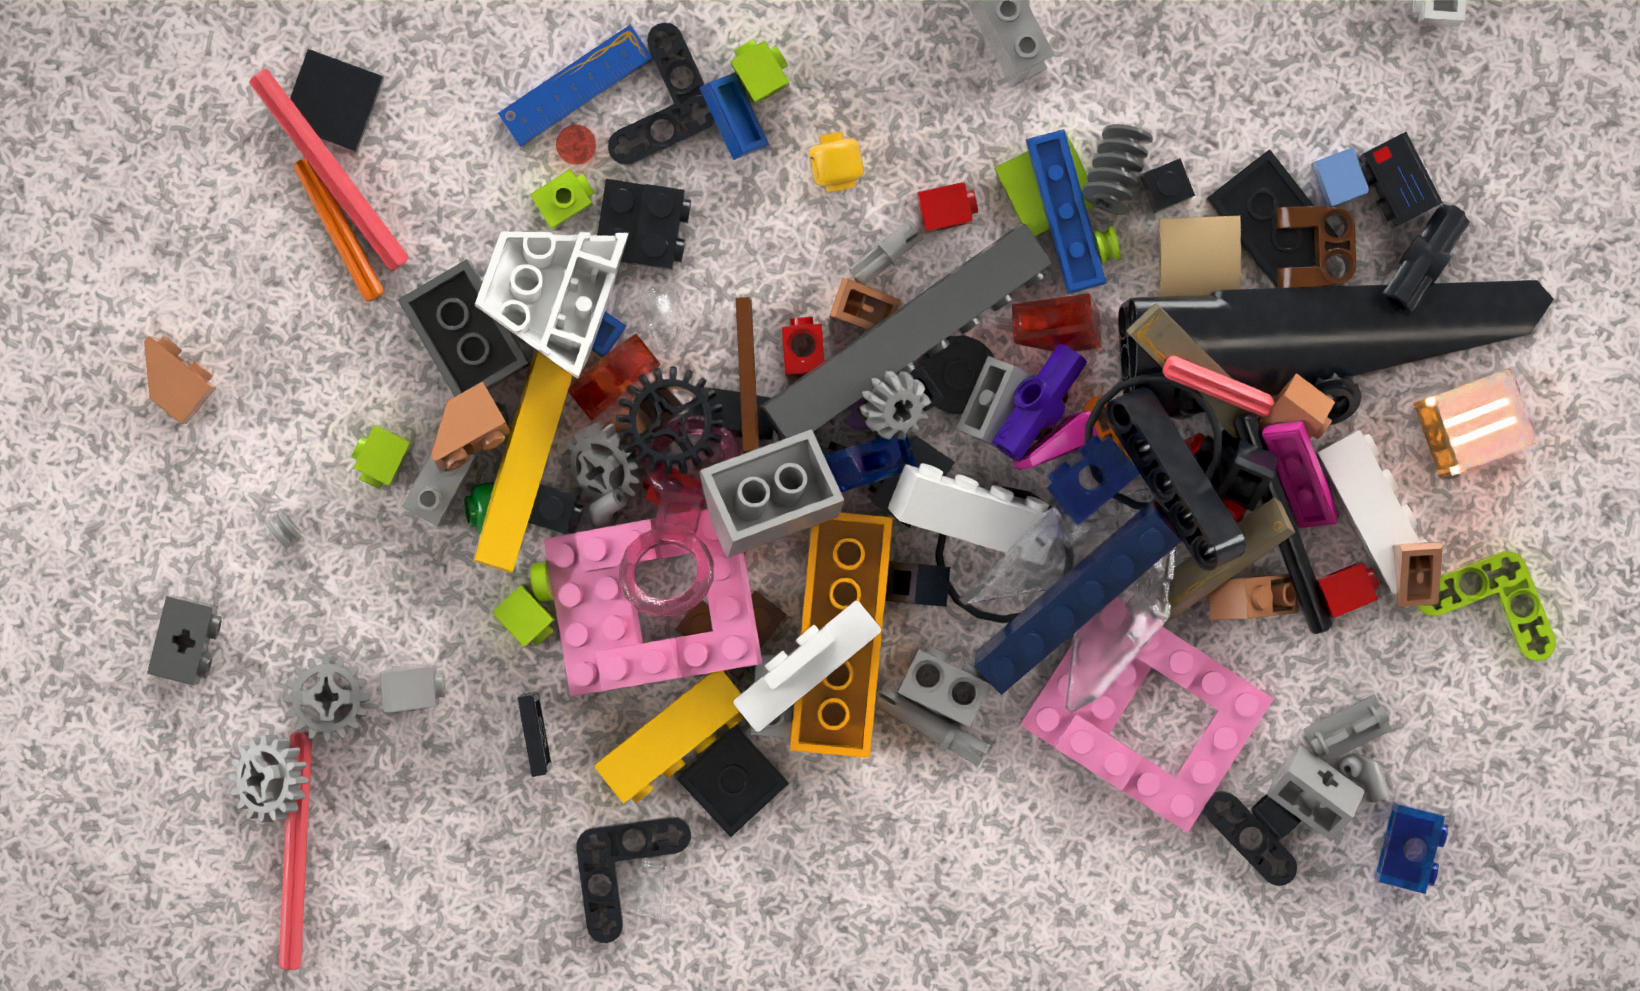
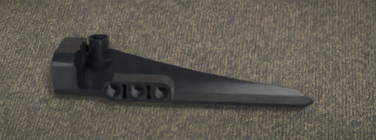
M1538 280L1434 283L1432 286H1428L1424 296L1408 317L1400 314L1396 315L1385 308V304L1380 299V296L1387 285L1231 289L1215 291L1210 295L1134 297L1121 304L1118 312L1122 381L1143 374L1165 376L1162 373L1163 368L1126 331L1155 303L1233 380L1273 396L1278 395L1296 373L1311 385L1317 383L1318 377L1323 380L1328 379L1333 373L1339 378L1347 375L1353 377L1530 335L1554 299ZM1145 382L1123 389V395L1140 387L1150 389L1156 395L1169 418L1185 420L1205 412L1194 398L1192 409L1182 406L1179 401L1180 389L1170 384Z

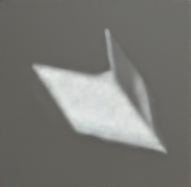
M1149 488L1121 493L1137 502L1149 503L1155 498ZM1109 495L1093 497L1090 500L1057 503L976 581L959 600L966 605L1047 591L1140 510H1135L1111 498ZM1177 546L1074 633L1065 706L1070 713L1097 700L1169 619L1171 604L1168 603L1170 581L1174 577Z

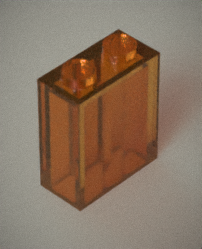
M1511 368L1480 377L1413 403L1440 478L1465 472L1537 444L1532 420L1527 415L1520 396L1519 384L1514 378Z

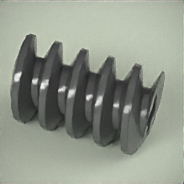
M1112 124L1106 126L1102 131V138L1104 140L1098 143V154L1092 160L1094 169L1088 172L1087 180L1089 183L1083 187L1082 195L1088 202L1103 211L1115 215H1125L1129 213V208L1120 203V201H1131L1134 198V194L1126 189L1125 186L1135 187L1139 183V179L1130 174V172H1142L1144 168L1141 162L1135 160V157L1146 158L1148 156V150L1139 144H1150L1153 141V137L1149 132L1134 126Z

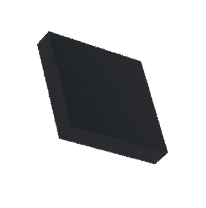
M308 49L290 99L320 139L357 152L384 76Z
M537 691L523 693L517 697L531 776L546 775L552 768L539 693Z
M737 725L726 732L677 778L730 837L789 784L786 778Z

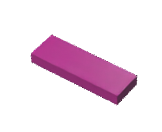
M1303 421L1265 425L1262 436L1268 451L1278 455L1276 471L1298 527L1306 528L1337 524L1339 513Z

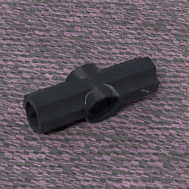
M1444 203L1436 209L1421 235L1418 234L1400 259L1398 264L1401 266L1380 296V299L1385 304V308L1396 315L1400 314L1407 317L1414 311L1428 286L1434 284L1452 257L1450 255L1451 251L1470 223L1463 210L1455 205H1446Z

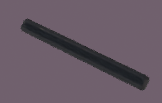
M1246 412L1236 416L1232 423L1239 442L1243 440L1268 451L1255 414ZM1275 471L1272 481L1261 497L1263 505L1272 498L1282 502L1295 533L1280 543L1278 547L1310 632L1313 634L1323 633L1332 626V620L1277 472Z

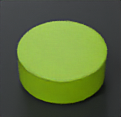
M548 561L533 563L530 568V578L536 600L539 602L554 600Z

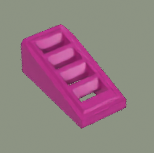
M1087 410L1069 415L1033 444L1020 462L1014 460L1015 469L1034 468L1083 448L1085 425L1091 413ZM1095 425L1093 427L1092 444L1100 439Z

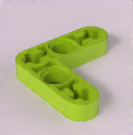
M1498 552L1442 574L1440 578V592L1449 589L1444 581L1451 578L1452 590L1459 598V601L1452 603V596L1449 595L1439 600L1440 607L1434 609L1432 605L1416 606L1419 611L1426 615L1439 616L1497 594L1517 647L1524 657L1534 661H1542L1549 658L1555 651L1556 640L1526 562L1516 552ZM1503 558H1506L1511 563L1516 562L1518 568L1512 571L1514 578L1509 580L1506 575L1494 577L1492 580L1496 586L1490 588L1489 578L1482 569V566L1488 564V571L1492 572L1502 567L1501 560ZM1467 572L1476 573L1481 580L1480 589L1473 595H1466L1459 586L1460 578ZM1525 594L1531 599L1533 607L1529 615L1520 618L1512 612L1511 603L1514 597ZM1539 617L1541 624L1533 625L1537 636L1546 637L1547 642L1541 645L1543 652L1538 654L1536 650L1527 648L1526 644L1532 641V637L1527 628L1520 632L1518 624L1531 623Z

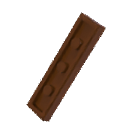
M750 297L736 298L743 454L759 449L752 299L750 300Z

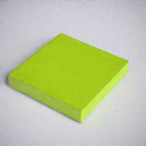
M1066 133L1082 191L1083 187L1089 183L1087 173ZM1028 151L995 167L994 170L1021 224H1026L1034 237L1048 231L1049 226ZM1084 198L1087 211L1095 207Z

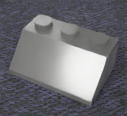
M812 429L700 470L711 524L727 558L838 517L844 503V498Z

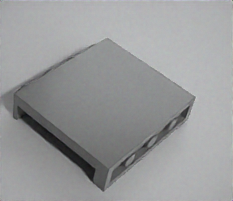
M966 0L1011 87L1048 68L1044 61L1055 56L1026 0Z

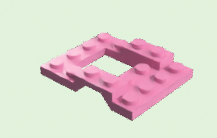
M708 509L544 539L570 697L763 664L744 552L729 558L726 557L711 524ZM700 552L713 631L643 643L630 565Z
M1116 597L1081 627L1019 725L1188 833L1274 698ZM1151 668L1217 709V712L1175 777L1109 735Z

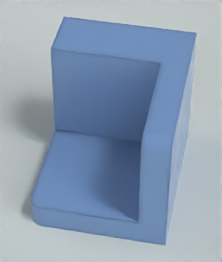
M1353 147L1311 164L1327 207H1334L1340 203L1367 194L1369 191Z

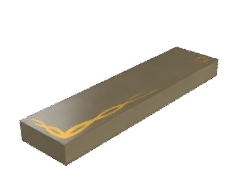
M1157 303L1126 330L1162 368L1168 357L1176 356L1232 379ZM1199 392L1214 409L1218 423L1235 438L1237 434L1232 423L1233 419L1249 411Z
M1272 498L1237 523L1246 543L1245 552L1242 556L1211 571L1199 567L1191 556L1148 586L1161 617L1171 621L1293 535L1295 531L1282 502Z

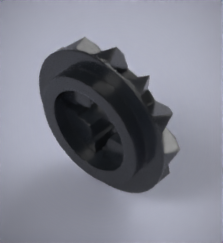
M1333 373L1328 379L1324 380L1318 377L1317 383L1313 385L1326 396L1331 394L1334 398L1333 401L1335 403L1327 416L1332 420L1330 425L1348 419L1360 406L1362 399L1358 383H1354L1349 375L1339 378Z

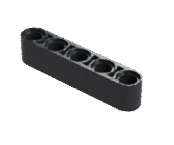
M1140 387L1109 401L1106 405L1105 413L1110 427L1198 566L1204 570L1211 571L1242 556L1245 552L1246 543L1241 530L1156 395L1150 389Z

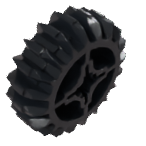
M670 367L669 379H663L660 368H655L653 370L655 382L650 383L644 374L640 375L638 379L643 389L639 391L633 385H629L626 389L635 398L633 402L627 399H620L619 406L629 410V415H616V422L628 423V429L618 431L617 436L619 439L631 436L632 442L628 443L623 450L626 454L632 452L635 448L641 452L634 460L636 465H640L645 457L651 459L652 461L648 467V472L650 473L656 471L659 462L665 464L664 475L671 476L672 464L678 463L679 472L681 475H685L688 472L685 461L689 459L699 469L703 464L697 454L701 451L706 457L712 458L714 451L706 445L707 442L720 444L722 441L721 436L711 432L712 428H724L725 421L720 419L713 420L712 414L722 412L724 407L722 404L710 407L708 402L714 399L718 393L715 389L710 390L705 395L700 391L707 382L703 377L698 380L695 386L690 384L689 381L693 374L691 370H686L683 380L676 379V367ZM677 389L686 392L694 399L681 406H672L660 395L658 390ZM648 398L656 413V421L647 430L639 434L636 422L637 412L641 403ZM658 404L671 416L679 415L683 411L688 410L687 413L681 416L682 421L677 423V425L681 426L678 433L682 439L670 427L662 428L653 433L654 430L659 428V422L664 420V418L660 417L663 411ZM701 409L704 417L703 433L697 444L693 446L685 430V422ZM661 436H667L672 438L677 446L679 445L683 453L674 455L663 454L651 449L647 444Z

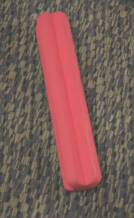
M1168 357L1163 366L1162 373L1167 379L1261 417L1267 416L1273 407L1274 400L1269 394L1179 357Z

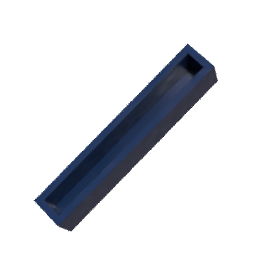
M1154 498L976 651L974 667L1001 695L1182 542L1157 500Z

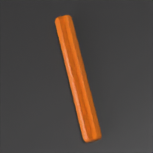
M305 157L294 164V169L358 290L366 302L376 300L384 294V288L335 197Z

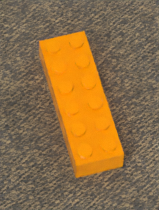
M839 512L838 517L811 527L801 635L813 625L820 630L854 601L861 603L879 625L881 632L794 703L790 751L870 758L893 517Z

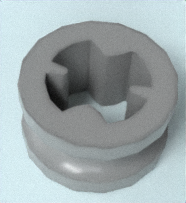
M282 509L276 511V518L266 519L265 524L276 539L287 549L291 546L290 542L293 538L300 539L303 535L291 518Z

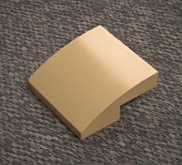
M1240 216L1159 219L1160 297L1210 295L1215 291L1241 289Z

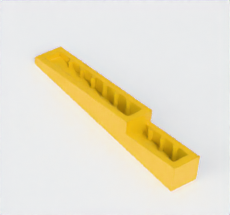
M536 349L533 353L519 407L512 419L511 433L507 437L473 562L510 574L515 567L573 376Z

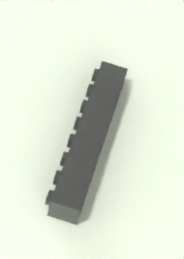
M1027 225L1016 226L768 400L759 409L781 440L811 429L815 438H818L820 435L816 429L830 421L832 426L841 422L852 413L849 406L860 398L865 403L868 402L863 397L862 392L874 389L871 378H878L883 382L885 371H892L896 375L900 371L912 372L917 368L914 360L927 352L929 357L934 356L950 344L946 339L958 329L964 334L981 323L982 320L978 315L990 307H992L994 312L1001 309L1014 299L1011 292L1024 284L1026 289L1045 278L1046 274L1043 270L1051 265L1052 262Z

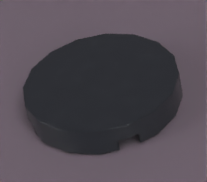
M966 335L948 336L946 339L950 344L932 357H929L926 353L921 366H925L946 398L935 405V407L951 414H963L987 357L994 358L991 350L979 340Z

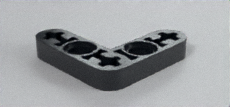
M663 22L652 27L648 33L647 43L674 104L625 126L611 135L608 141V151L612 159L620 165H632L707 131L715 122L711 112L705 115L706 122L699 125L697 120H691L684 124L689 131L684 134L680 133L679 123L672 113L680 110L681 118L692 113L691 105L698 103L701 108L708 107L700 91V87L705 85L682 33L678 27L671 23ZM664 30L667 35L675 34L677 38L672 42V48L676 56L682 51L686 55V58L674 60L665 68L661 61L669 60L668 55L663 47L656 48L654 46V43L659 40L658 33ZM680 66L689 68L694 76L692 84L684 89L676 88L670 80L672 71ZM660 119L668 120L674 128L672 137L664 142L655 140L651 135V126ZM644 127L645 137L653 148L644 151V144L641 143L632 148L634 155L626 158L624 153H615V148L620 145L618 140L620 137L625 136L628 141L635 140L640 137L635 130Z
M671 816L588 828L580 834L576 843L586 925L588 933L593 940L599 943L612 942L619 937L623 929V915L615 862L676 854L683 851L691 840V829L684 819ZM670 824H676L677 830H684L685 837L679 838L677 846H671V842L668 839L657 840L660 849L651 850L652 835L648 826L656 825V834L667 832ZM638 829L644 834L646 841L641 850L630 851L626 849L622 841L626 831ZM590 835H597L598 841H605L606 847L599 851L600 863L608 860L610 868L598 866L586 871L585 863L593 864L591 850H584L583 844L589 842ZM604 874L610 879L611 890L604 896H596L590 891L588 883L593 875ZM613 899L615 907L607 906L606 909L608 919L615 920L616 926L610 929V935H603L601 929H595L594 923L598 922L601 917L600 908L591 910L590 902L602 904Z

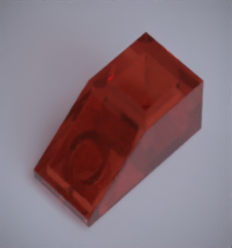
M636 333L606 354L569 387L568 392L592 421L627 394L626 389L629 385L637 386L640 383L638 379L640 375L644 374L647 377L661 364Z

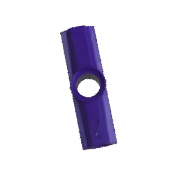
M1059 343L1038 375L1025 379L1016 388L1013 398L1016 407L992 440L993 446L1009 458L1020 462L1042 428L1052 427L1062 418L1065 412V404L1062 399L1086 366V359L1069 346Z

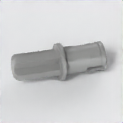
M907 219L903 225L882 242L879 239L876 240L877 246L850 267L851 275L858 283L868 284L891 264L894 266L898 265L897 259L918 242L924 240L923 235L920 232L918 233L917 227Z

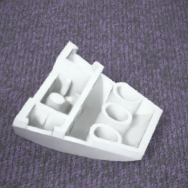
M501 232L475 306L579 379L590 356L606 310L628 233H615V236H590V233L580 232L579 235H553L551 232Z

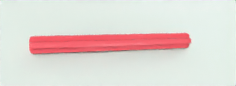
M264 69L254 75L249 80L250 86L387 268L394 271L406 263L409 259L407 253L270 71Z
M307 732L291 733L289 739V748L300 749V753L296 758L297 762H306L307 764L301 770V776L308 778V783L301 784L300 790L306 795L305 799L295 800L299 810L297 812H289L288 819L285 821L279 967L284 970L299 969L302 958L312 740L309 739V733Z

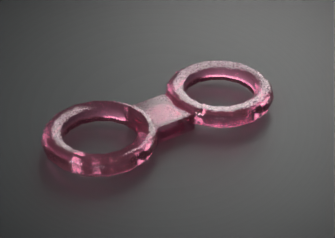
M691 416L686 420L685 430L687 434L703 433V416ZM681 418L667 423L663 429L670 427L681 437L678 433L681 426L677 425L679 421H682ZM725 427L721 429L712 428L711 433L722 437L719 445L723 451V461L740 456V450L733 434ZM661 436L652 440L649 447L664 454L667 447L674 440L667 436ZM646 457L645 471L652 487L661 494L654 529L640 534L627 546L619 563V584L625 598L638 611L656 618L677 617L693 610L705 599L714 581V560L708 546L696 536L703 504L706 503L703 486L685 488L672 483L664 475L662 463L658 462L654 473L648 472V467L652 460ZM675 544L686 548L697 561V576L693 585L683 595L673 599L658 600L647 596L636 583V568L640 559L650 549L660 545Z

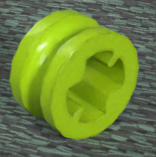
M1107 227L1106 232H1100L1098 229L1093 230L1101 264H1107V260L1110 258L1116 261L1121 260L1120 248L1114 227Z

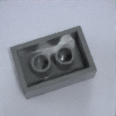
M468 259L398 299L454 397L481 382L489 390L531 364L513 332L475 306L483 281Z

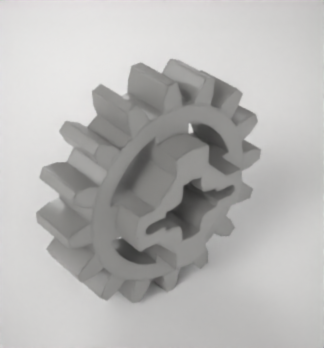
M595 422L589 428L585 425L565 444L568 450L562 454V459L570 464L563 469V473L573 475L574 480L569 486L571 488L580 487L583 490L581 493V499L583 500L588 496H592L595 502L614 489H619L625 494L627 502H629L643 488L641 481L647 476V472L639 468L640 465L634 463L636 456H638L635 453L637 448L627 454L624 452L623 448L628 444V437L619 439L615 433V425L613 423H610L604 429L600 422Z
M328 655L323 656L322 664L316 665L315 661L309 658L307 659L309 669L304 671L296 667L294 672L298 680L296 682L287 680L285 683L289 689L293 690L292 695L283 697V702L293 704V708L286 713L287 718L298 717L299 721L295 726V730L300 731L304 727H308L310 729L309 739L311 740L315 738L318 732L323 733L325 742H330L331 733L337 732L338 736L344 739L346 738L345 727L350 726L354 730L359 728L355 720L356 715L367 716L368 712L360 707L361 702L370 700V695L360 693V689L367 684V680L359 679L356 681L354 676L358 671V667L355 665L347 671L343 668L344 658L342 657L339 658L336 665L330 664ZM319 673V682L311 691H301L304 683L310 677ZM333 673L346 679L352 690H342L334 683ZM325 680H328V688H330L331 694L338 696V701L331 702L328 717H325V709H323L322 702L315 701V696L322 695ZM342 706H353L347 717L334 724V715ZM301 707H312L320 715V724L308 719Z
M277 735L252 737L249 739V745H240L238 748L242 757L232 758L231 763L237 768L236 773L229 774V779L236 781V787L230 793L231 795L240 796L241 799L237 804V808L248 809L247 818H259V822L262 823L288 819L289 812H297L299 810L295 800L305 799L306 795L300 790L301 784L308 783V778L301 776V770L307 764L306 762H297L296 758L300 753V749L289 748V739H278Z

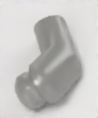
M1358 753L1344 756L1339 764L1340 773L1348 779L1352 778L1365 783L1371 802L1381 801L1390 797L1381 767L1377 761Z

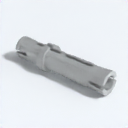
M887 684L882 694L895 701L896 704L892 705L880 697L875 704L877 709L883 710L940 744L938 748L944 751L948 748L973 763L974 766L978 767L983 757L972 752L969 748L973 747L986 755L991 746L990 744H986L959 728L961 724L953 721L951 724L937 714L899 694Z

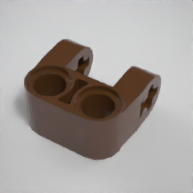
M1319 206L1276 208V229L1314 228L1315 267L1278 268V288L1335 286L1343 284L1353 277L1356 270L1355 222L1350 212L1343 208ZM1329 216H1337L1344 223V232L1339 238L1331 237L1325 231V221ZM1331 256H1338L1345 263V272L1340 278L1330 276L1326 270V262Z

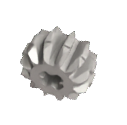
M885 371L883 382L878 378H871L874 389L862 392L863 397L869 402L860 407L861 413L868 417L865 421L866 425L872 431H878L881 437L889 440L893 435L898 439L905 440L907 429L919 432L918 425L916 424L919 419H929L927 413L922 408L931 403L929 397L923 393L925 390L923 383L917 379L914 380L912 375L905 371H900L898 375L892 371Z

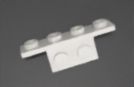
M854 601L820 630L813 625L798 637L796 641L800 646L787 656L784 651H781L764 666L769 672L734 700V705L755 731H761L881 632V628L861 603Z

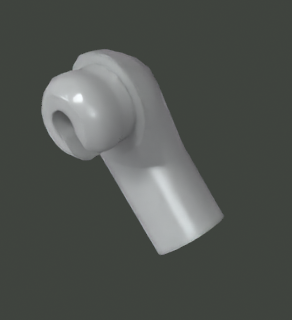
M614 489L589 505L590 522L595 529L615 526L618 517L617 511L627 505V498L621 490Z

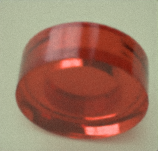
M567 126L557 137V152L568 164H585L592 159L596 152V139L593 133L585 126Z

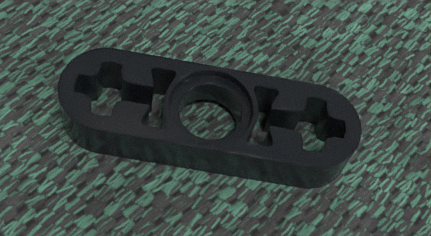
M1227 791L1213 793L1204 807L1207 819L1267 882L1276 886L1290 883L1297 873L1295 858L1236 796ZM1217 800L1223 803L1231 800L1233 805H1231L1230 811L1238 820L1242 813L1248 817L1247 820L1240 822L1234 828L1231 835L1226 829L1233 825L1223 816L1218 819L1213 816L1217 811L1214 806ZM1247 827L1259 829L1262 835L1260 845L1252 850L1243 848L1239 841L1241 832ZM1270 842L1275 845L1274 849L1269 850L1272 856L1279 861L1285 857L1288 861L1284 866L1288 872L1283 877L1278 873L1273 876L1269 875L1272 866L1264 857L1261 858L1259 863H1256L1254 857L1266 851Z

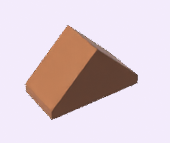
M843 277L829 317L868 331L897 311L901 300Z
M1441 542L1393 545L1398 607L1439 604L1443 551Z

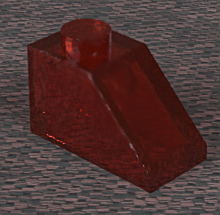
M1090 293L1011 304L1014 342L1017 345L1054 351L1058 344L1061 343L1069 346L1075 352L1102 348L1100 313Z

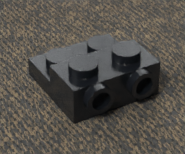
M606 179L597 236H615V233H628L621 259L622 263L673 270L674 262L682 263L685 239L678 238L680 222L688 223L691 200L684 199L685 190Z

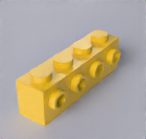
M725 670L707 674L596 762L594 768L623 804L630 798L636 804L654 790L650 783L663 773L668 779L685 765V762L681 759L692 749H695L699 754L715 742L717 738L713 733L721 726L726 724L731 729L745 718L734 705V700L743 692Z

